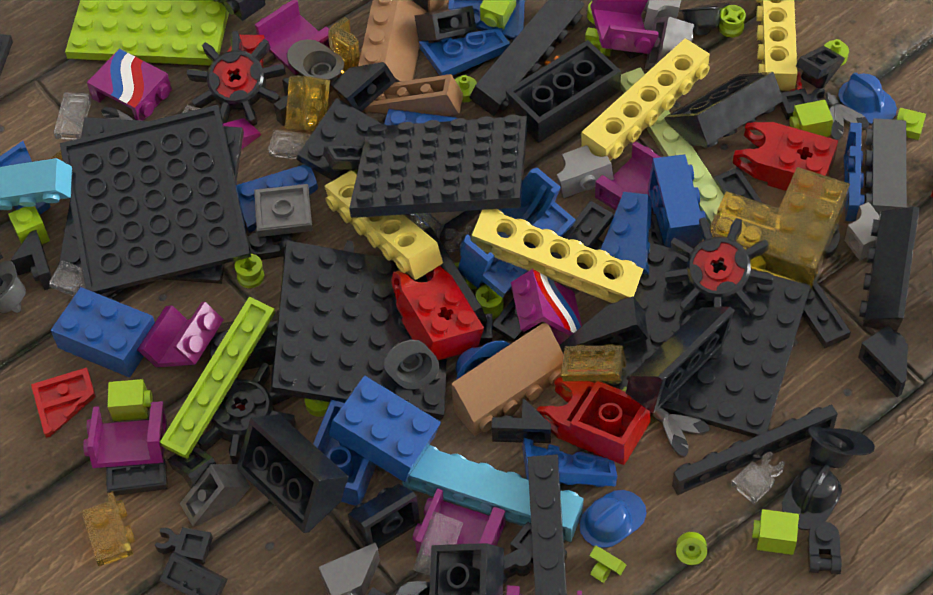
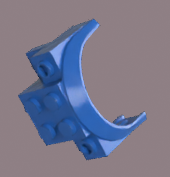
M539 168L532 169L523 180L521 207L498 209L506 216L526 220L532 226L542 230H552L560 237L576 221L575 218L555 202L561 187ZM497 232V234H498L500 237H503V238H508V237H509V236H508L506 233H504V232ZM467 234L460 244L461 260L458 266L460 274L476 288L485 283L503 298L512 289L511 282L527 273L528 270L497 259L491 252L486 254L470 240L471 237ZM524 242L528 248H536L534 244Z

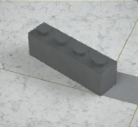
M873 118L871 129H866L865 145H870V150H866L865 166H869V172L866 171L864 186L869 188V193L865 195L864 204L869 202L880 216L881 211L907 208L906 121Z

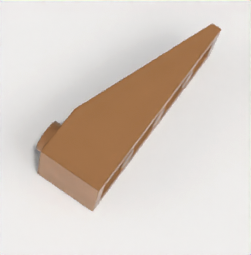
M452 74L395 82L362 112L387 114L388 109L440 116L458 115L460 113L463 93Z

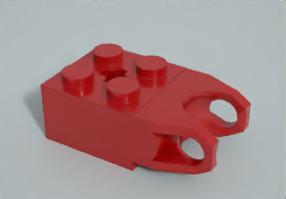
M775 122L746 123L744 137L759 148L735 150L732 163L755 179L768 182L767 186L820 201L835 160L839 140ZM750 130H757L763 135H754ZM740 157H745L752 163H745L740 160Z
M438 266L426 273L428 282L421 283L414 281L401 271L393 272L391 283L396 296V307L403 317L402 322L412 340H419L434 353L437 360L460 355L470 348H478L484 327L452 275Z
M557 378L554 382L555 392L568 404L559 407L539 406L537 408V411L551 424V432L558 439L625 465L650 424V411L627 395L625 391L600 381L593 383L585 379ZM562 386L569 388L571 392L566 391ZM544 415H547L553 421L548 420Z

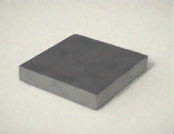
M308 184L254 190L258 237L313 231Z

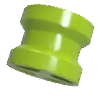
M728 5L721 10L719 31L722 35L734 38L743 33L746 17L744 9L737 5Z
M251 254L250 258L235 262L237 280L241 286L255 288L263 282V265L257 255Z
M488 285L481 286L477 290L476 299L481 305L484 314H493V319L498 318L504 310V297H500Z

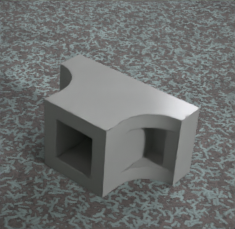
M648 0L643 10L647 12L644 22L645 29L652 31L654 18L672 17L677 19L681 0Z
M587 145L562 154L564 169L557 174L563 198L593 189L596 181L602 175L611 181L614 180L612 165L608 156H595L590 152Z
M869 202L859 206L856 221L848 224L844 240L859 261L867 257L869 246L875 245L876 237L871 236L873 219L878 220L879 215Z

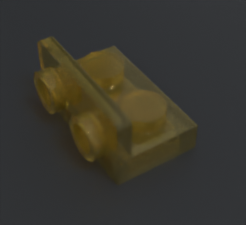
M344 17L338 23L333 24L328 30L330 49L340 55L344 61L341 73H345L351 67H357L360 60L358 39L351 34L350 20Z
M309 76L289 77L286 129L314 132L328 110L330 80Z
M565 346L561 370L562 380L621 381L622 368L626 367L627 362L623 346Z
M113 492L107 494L108 502L82 510L98 566L134 555L131 543L136 542L131 526H125L123 518L128 517L123 500L117 501Z

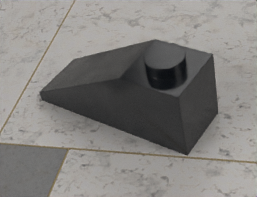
M633 296L607 305L559 345L567 363L571 366L648 339L645 311Z

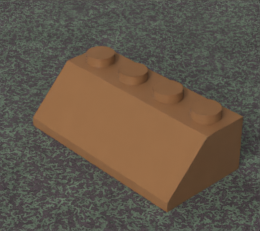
M373 0L358 66L384 62L397 80L396 82L414 80L420 50L415 15L424 14L426 10L412 0Z
M545 322L451 383L454 413L474 436L482 431L487 432L492 429V417L513 415L522 405L523 399L526 401L535 400L541 395L543 390L551 385L554 386L557 378L566 376L567 360L549 325Z

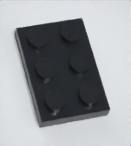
M336 98L299 152L296 160L333 181L350 170L331 169L323 156L324 147L364 146L368 127L381 123Z

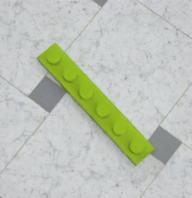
M251 297L247 299L161 439L160 444L162 447L186 459L189 457L275 315L274 308Z

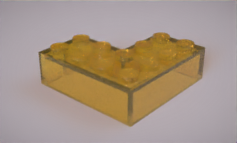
M797 167L780 208L726 191L717 210V215L715 214L710 226L712 236L727 237L736 218L742 219V232L736 242L744 249L763 240H767L769 244L768 251L750 260L752 269L808 284L812 288L845 207L850 184Z

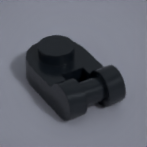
M257 232L252 233L248 236L250 252L257 255L261 260L283 257L286 241H293L291 239L293 233L258 237ZM281 241L279 244L273 245V242Z
M826 521L813 524L808 535L809 573H819V570L830 571L831 574H841L842 559L840 555L839 530L835 525ZM819 554H829L830 558H820Z
M517 549L504 556L503 585L507 582V578L514 575L527 576L530 573L531 555L528 550Z

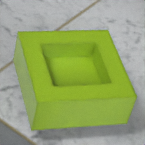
M900 108L897 120L906 121V137L919 140L926 114Z

